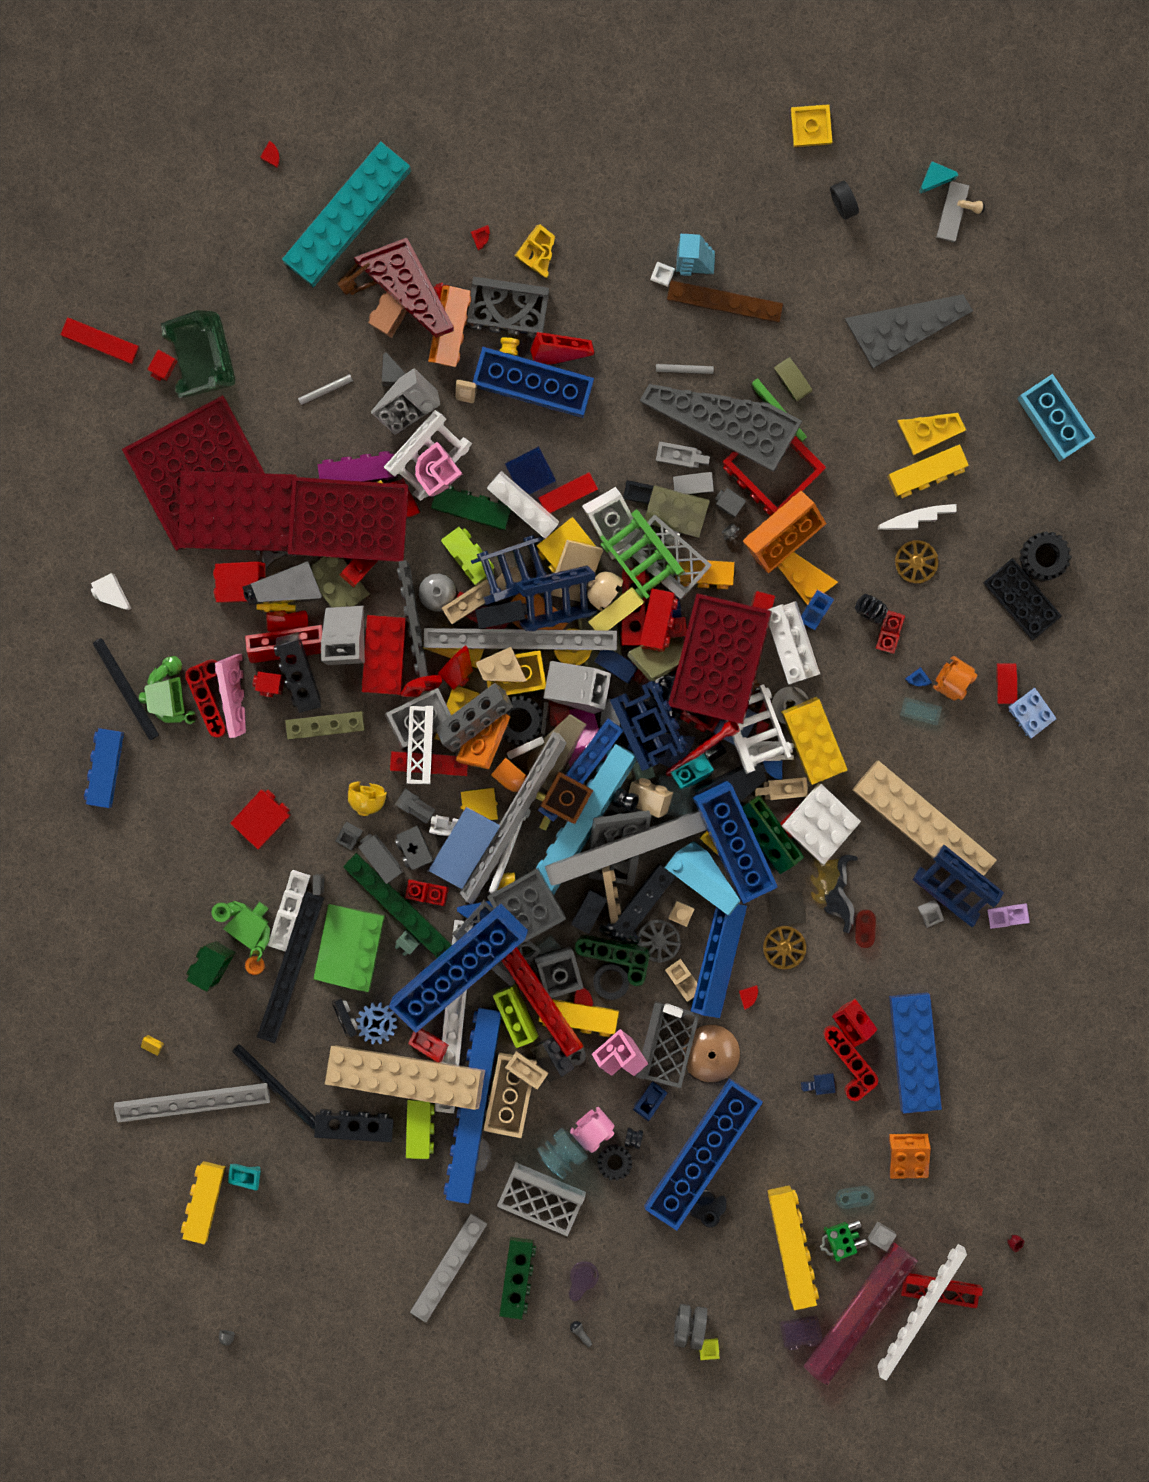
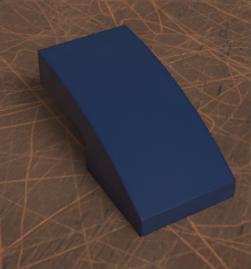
M601 650L594 660L598 665L628 684L639 669L613 650Z

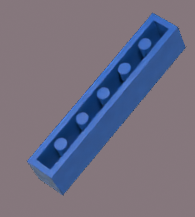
M738 904L729 916L716 907L691 1008L692 1012L703 1016L720 1018L747 906Z

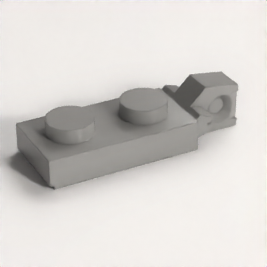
M659 442L656 461L698 468L699 464L709 465L710 457L701 455V451L697 450V448Z

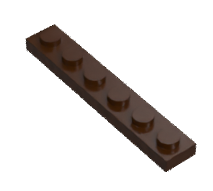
M672 280L670 281L667 296L669 301L776 323L780 322L783 303Z

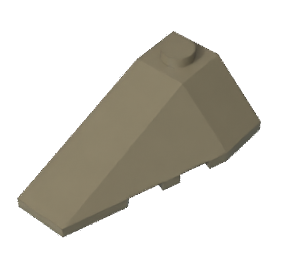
M571 714L543 739L545 742L543 745L532 749L526 762L530 772L553 731L559 733L567 742L563 752L560 753L556 760L555 766L546 777L545 783L541 786L549 791L559 771L564 773L586 726L585 723Z

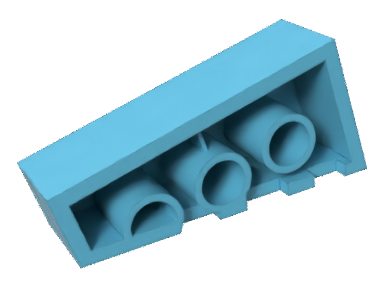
M680 234L676 272H680V275L690 276L691 273L714 274L715 251L712 250V247H708L709 244L705 243L701 235Z

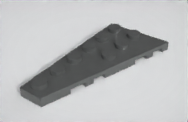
M964 294L848 317L844 320L871 367L875 368L966 316L973 310Z
M406 560L399 561L400 568H397L398 577L403 583V587H400L402 599L406 600L407 605L404 606L405 618L410 621V626H408L410 638L413 637L414 645H411L413 657L416 656L417 664H414L416 676L424 677L428 676L411 568Z

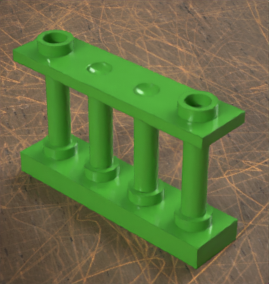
M636 509L631 513L634 517L631 520L632 522L609 540L604 536L600 537L603 541L601 546L607 553L611 551L637 585L638 588L635 590L641 598L646 597L649 600L648 591L669 575L676 573L680 577L685 571ZM636 528H642L645 532L643 538L619 556L613 546ZM648 543L649 545L653 543L657 548L655 553L630 571L624 562ZM665 558L669 563L666 565L667 568L642 586L636 579V576L657 560Z

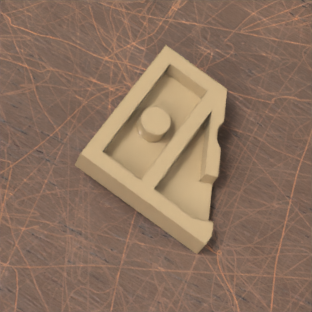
M511 647L476 662L484 681H526Z

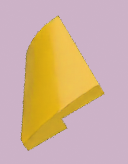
M539 224L514 256L541 276L547 278L555 236ZM532 251H533V253H534L533 258L529 259V258H530V255H531V253H532Z

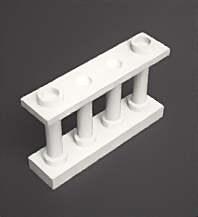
M436 410L384 466L393 476L397 474L403 476L416 489L413 495L420 501L429 495L419 481L405 469V465L412 459L417 463V459L420 456L418 450L423 445L430 448L435 444L431 440V436L435 431H439L455 446L448 453L454 463L461 456L465 455L472 445L464 437L458 440L444 426L446 418Z
M797 602L786 605L782 604L768 609L772 611L769 627L788 684L819 675L817 662Z
M764 684L759 686L760 693L751 695L749 704L763 700L767 711L745 718L744 724H737L740 730H743V727L770 718L774 729L749 738H743L741 731L732 736L746 774L755 771L754 767L757 766V763L784 754L785 759L791 757L790 753L793 752L790 743L784 739L770 702L772 698L769 688H765ZM777 736L781 747L754 757L749 755L747 748H750V745Z

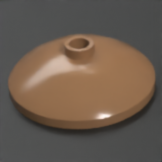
M704 1025L697 1028L686 1066L687 1070L695 1078L704 1082L724 1080L734 1072L739 1062L740 1049L736 1038L730 1031L718 1025ZM689 1036L685 1040L684 1045L689 1042ZM709 1052H715V1057L709 1058Z

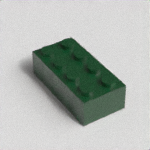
M217 941L201 947L196 955V958H198L197 962L191 964L186 973L188 975L186 981L208 992L219 984L236 952Z

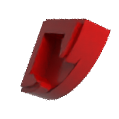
M269 141L260 158L278 168L280 162L277 147Z
M488 225L471 232L478 250L482 249L489 240L490 230Z
M757 985L739 990L744 1010L752 1006L758 996Z
M583 987V989L575 991L574 1004L593 1007L592 996L586 988Z

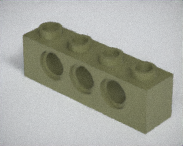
M363 711L285 720L287 739L289 740L366 731Z

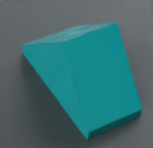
M931 162L919 191L924 193L953 181L958 177V173L940 164Z

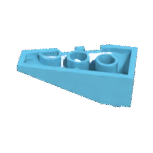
M694 841L677 851L665 866L668 871L728 916L741 901L709 852Z

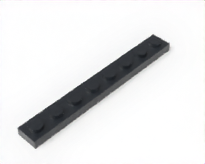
M308 891L305 893L257 1038L276 1043L325 897L313 895V893Z

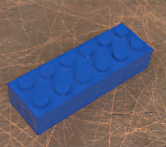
M482 347L472 383H475L478 389L584 418L594 378Z
M726 781L693 797L741 902L745 904L777 888L775 879L733 786Z
M926 992L889 996L901 1112L913 1113L942 1110L930 994Z

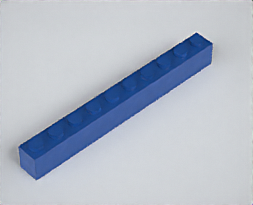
M478 1008V1011L474 1012L473 1022L476 1023L475 1030H471L470 1042L473 1043L472 1049H468L466 1060L469 1061L470 1068L485 1070L479 1109L473 1110L458 1107L457 1118H460L459 1126L455 1125L453 1137H456V1143L452 1145L450 1156H453L452 1164L448 1165L447 1175L450 1178L449 1183H445L444 1195H447L446 1200L466 1204L471 1202L502 1019L501 1013L498 1010Z

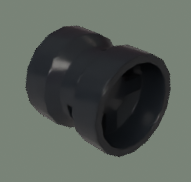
M619 788L613 797V806L618 808L624 807L626 811L633 812L638 805L639 796L635 793H627V790Z

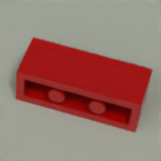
M657 589L651 590L640 641L641 648L664 652L665 647H669L670 636H668L669 629L673 628L674 618L672 614L673 610H677L678 599H676L675 593Z

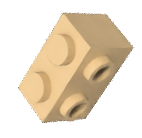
M640 778L632 782L629 793H635L639 796L637 809L642 811L649 810L651 815L658 818L668 813L673 792L668 791L666 787L650 783V780Z

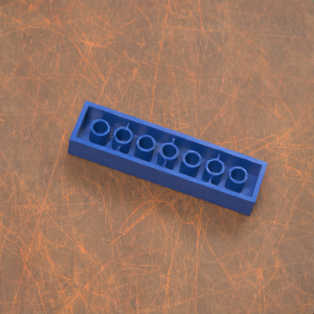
M499 904L392 997L389 1008L417 1033L525 940L528 930L502 904Z
M729 1078L645 1203V1210L677 1231L762 1105V1099Z

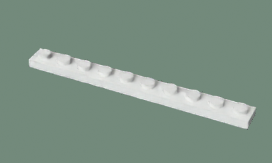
M454 920L453 932L465 921ZM469 923L465 930L467 932L471 930L474 923ZM454 935L452 939V944L458 941V939H456ZM467 990L445 1008L442 1041L449 1046L440 1063L459 1066ZM435 1104L436 1112L454 1113L455 1106Z

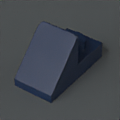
M652 1081L641 1098L635 1102L633 1110L649 1121L667 1095V1092Z

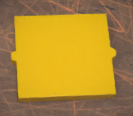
M494 788L461 792V809L463 811L468 807L489 820L498 819L496 808L498 802L495 800Z

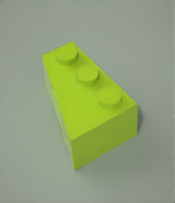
M457 527L444 537L441 542L476 586L486 580L487 577L481 561L472 564L471 560L478 558L477 554L483 551L477 543L475 545L472 544L469 540L472 536L465 528L462 530L460 527ZM489 560L491 568L494 569V565Z

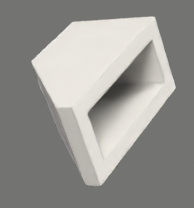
M111 573L91 583L93 587L91 592L95 599L126 610L131 609L115 574Z

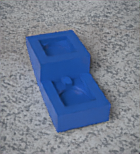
M817 589L801 615L803 623L816 630L834 599Z

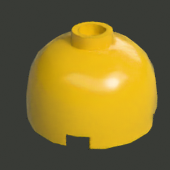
M360 782L351 783L348 788L349 805L361 816H368L378 812L386 800L387 792L384 793L385 789L372 783H369L371 787L362 786Z

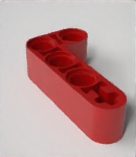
M211 659L189 668L186 671L185 677L209 734L219 738L227 733L225 720L208 680L217 677L216 673L211 674L209 672V665L218 662ZM197 670L200 673V678L197 681H193L191 674ZM202 688L207 690V696L204 699H201L198 695L199 690ZM209 706H213L215 709V713L211 717L206 714V709ZM217 717L219 718V720H215V722L218 726H222V729H220V734L218 732L213 731V729H215L216 726L214 722L209 723V720H214Z
M829 1025L823 1031L824 1039L855 1076L845 1086V1095L851 1101H858L877 1086L878 1077L844 1034L836 1026ZM837 1031L835 1033V1036L841 1041H839L836 1044V1041L832 1037L828 1039V1037L830 1036L828 1032ZM848 1045L849 1052L841 1054L839 1051L840 1047ZM860 1060V1068L853 1069L852 1062ZM866 1075H873L872 1083L865 1084L864 1077ZM852 1087H858L859 1092L855 1096L849 1095V1090Z

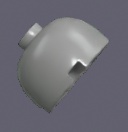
M440 573L431 574L421 582L418 590L419 599L428 610L435 612L443 611L442 607L455 600L457 595L454 582L448 576Z

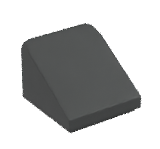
M346 822L335 841L352 851L363 831Z

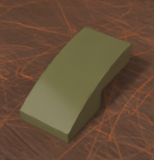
M790 357L774 367L775 372L796 401L812 392V388Z

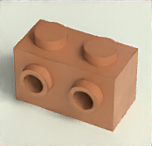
M386 292L381 296L377 309L373 310L370 314L368 323L392 338L408 311Z

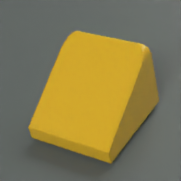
M147 1035L142 1040L141 1048L158 1056L164 1044Z

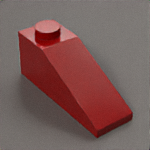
M537 332L530 349L533 361L550 365L594 355L591 340Z

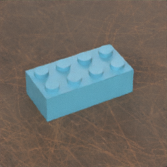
M1053 374L1017 398L1059 462L1095 438Z

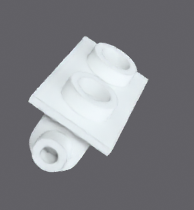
M432 816L429 833L449 836L458 819L453 818V821L450 822L449 817Z

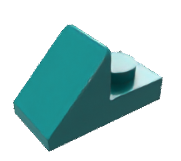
M230 1164L229 1184L258 1190L260 1179L259 1166L247 1167L239 1164Z

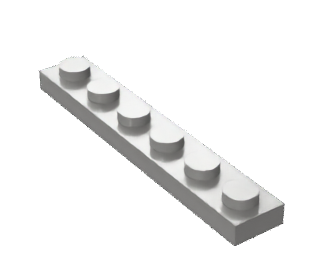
M470 1214L410 1313L425 1322L428 1321L486 1227V1222Z

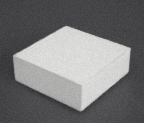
M657 262L650 280L668 287L675 268Z
M666 1003L663 1012L681 1018L683 1009Z

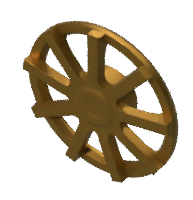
M913 540L905 543L898 550L895 566L897 572L904 580L911 583H923L929 580L937 571L938 555L929 543ZM912 544L914 550L913 555L905 549L907 546ZM916 544L924 545L920 554L917 553ZM929 548L933 555L923 557V554ZM902 551L909 557L908 560L899 559ZM935 559L934 567L925 563L926 560ZM899 563H908L909 566L901 571ZM923 567L933 570L929 576H926ZM913 569L912 578H907L904 573ZM917 570L921 572L924 579L915 580Z
M781 926L768 933L764 940L763 952L767 961L774 967L791 969L799 965L806 954V942L798 930L789 926ZM784 929L791 930L787 939L783 937L782 930ZM778 931L781 940L777 941L771 935ZM795 932L800 937V939L794 942H790V939L793 933ZM768 939L776 943L777 946L766 948ZM802 942L803 950L793 948L794 945ZM776 950L777 954L770 959L767 951ZM792 952L801 954L797 961L792 956ZM780 955H782V966L774 963ZM786 956L790 957L793 964L785 966Z

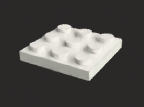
M818 783L782 827L824 865L861 821L821 783Z

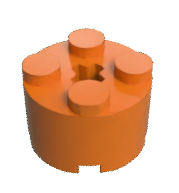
M953 656L950 658L953 661L950 664L946 662L935 680L938 682V685H934L933 688L955 701L957 699L962 700L966 696V688L975 681L977 674L973 667Z

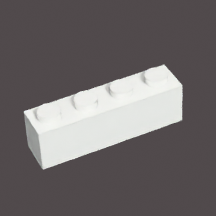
M502 471L488 485L487 489L545 539L558 525L559 521Z

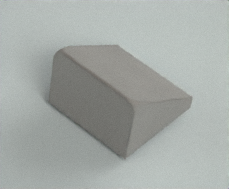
M936 900L918 907L926 928L944 921Z

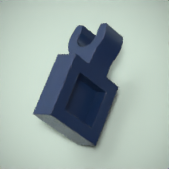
M833 1073L813 1075L814 1081L801 1082V1090L803 1091L815 1089L816 1095L835 1093Z

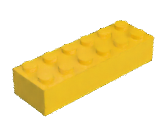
M790 1185L767 1190L793 1309L799 1310L817 1306L816 1300L819 1299L815 1284H812L815 1276L811 1265H808L811 1257L807 1246H804V1243L807 1242L803 1227L800 1228L803 1220L799 1208L796 1209V1205L799 1204L797 1193L791 1189Z

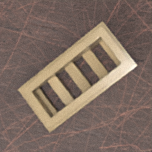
M457 380L456 399L474 403L477 393L476 384Z

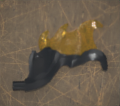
M844 855L840 859L828 860L824 865L813 857V862L818 869L819 876L815 878L811 875V881L817 887L819 893L816 895L814 892H811V896L816 902L827 904L824 907L827 913L841 917L845 922L843 932L850 933L855 922V910L852 902L845 895L843 888L847 885L846 865L850 860L857 861L858 857Z

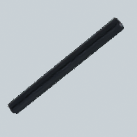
M102 638L97 639L93 642L94 648L148 739H155L159 736V733Z
M238 1044L232 1052L258 1078L267 1083L268 1087L314 1130L315 1116L247 1050Z

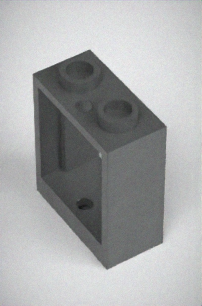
M369 834L360 841L359 849L386 884L404 871L377 834L373 836Z

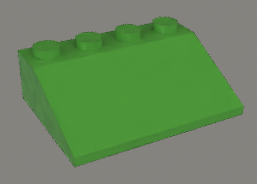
M329 904L314 979L369 992L385 915Z

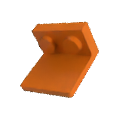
M928 1133L889 1134L891 1149L890 1178H928L931 1149Z

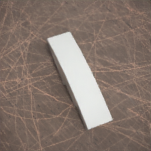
M956 504L914 510L880 524L878 530H914L918 528V522H935L937 514L956 513Z
M295 870L291 871L268 946L286 952L306 893L310 875Z

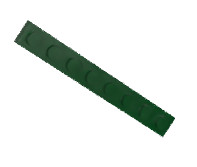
M355 853L343 866L437 958L453 945L389 883L386 884L378 872L358 853Z

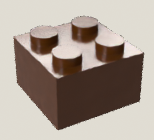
M559 771L541 807L575 825L593 789Z

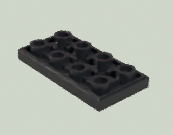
M1013 558L983 582L1032 641L1062 617Z

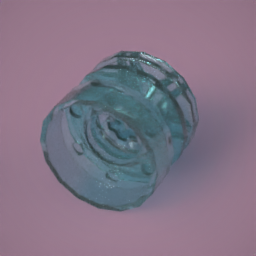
M563 1127L553 1135V1139L556 1142L555 1145L549 1141L545 1142L548 1151L542 1145L537 1149L546 1166L561 1179L567 1177L563 1168L569 1173L573 1171L569 1164L571 1161L579 1166L588 1158L582 1147L577 1142L573 1143L571 1141L573 1137Z

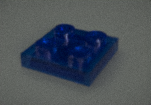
M539 446L505 463L514 483L528 495L556 482Z

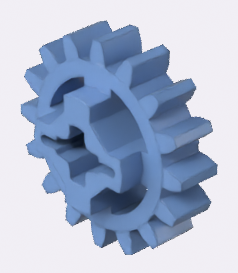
M374 1002L371 1003V1008L367 1005L364 1006L365 1012L359 1011L362 1017L356 1018V1021L360 1022V1025L357 1026L358 1029H361L359 1036L365 1035L364 1041L371 1039L372 1044L376 1040H378L379 1044H382L383 1038L389 1041L388 1035L394 1036L395 1033L392 1029L397 1028V1025L393 1024V1022L398 1020L397 1017H392L394 1011H388L389 1005L383 1008L382 1002L378 1006H375ZM373 1011H381L385 1014L376 1015ZM367 1015L369 1022L368 1025L365 1027L364 1019ZM373 1019L376 1021L383 1019L380 1023V1028L378 1026L369 1028L374 1022ZM389 1019V1029L386 1031L384 1026L385 1022ZM370 1032H378L380 1036L371 1035Z

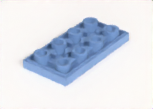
M466 807L431 864L429 871L462 889L500 825Z

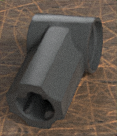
M405 788L395 805L427 824L435 809Z

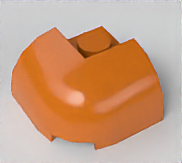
M507 758L491 774L500 784L512 792H518L527 777L525 773Z

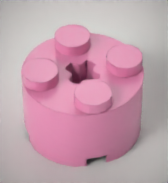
M596 1107V1112L590 1110L576 1122L578 1127L575 1130L572 1127L570 1131L579 1144L591 1153L599 1148V1144L604 1139L609 1140L614 1135V1124L599 1107Z

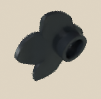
M705 1189L699 1197L698 1203L694 1204L690 1212L694 1218L700 1219L706 1227H715L720 1221V1216L726 1211V1198L723 1195L715 1199V1196ZM709 1214L714 1216L713 1221L708 1220L707 1216Z

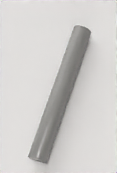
M656 364V372L713 374L714 366Z
M349 374L299 397L298 400L303 405L352 382V377Z

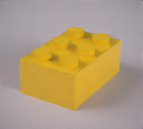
M541 651L515 655L525 676V682L487 681L488 688L496 683L506 691L508 696L545 690L546 681Z

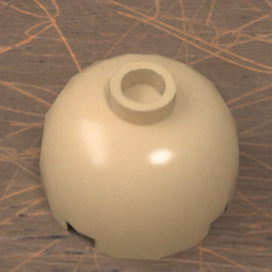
M605 571L599 573L595 580L587 583L589 586L587 596L590 603L602 611V607L606 608L617 595L616 587L617 585L622 586L623 579L612 572Z

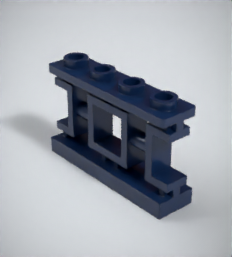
M655 680L642 685L646 695L631 702L627 694L610 700L642 771L659 764L655 754L670 748L673 755L676 756L687 751L686 747L688 746L684 736L680 737L677 730L679 729L678 722L675 718L672 719L669 713L671 707L667 700L664 701L661 695L663 693L662 687ZM654 695L659 708L655 707L647 710L643 700ZM637 704L641 714L630 719L626 708ZM654 713L662 730L646 737L639 719ZM670 730L675 743L672 742L664 746L660 735ZM653 739L657 750L648 753L647 756L642 743Z

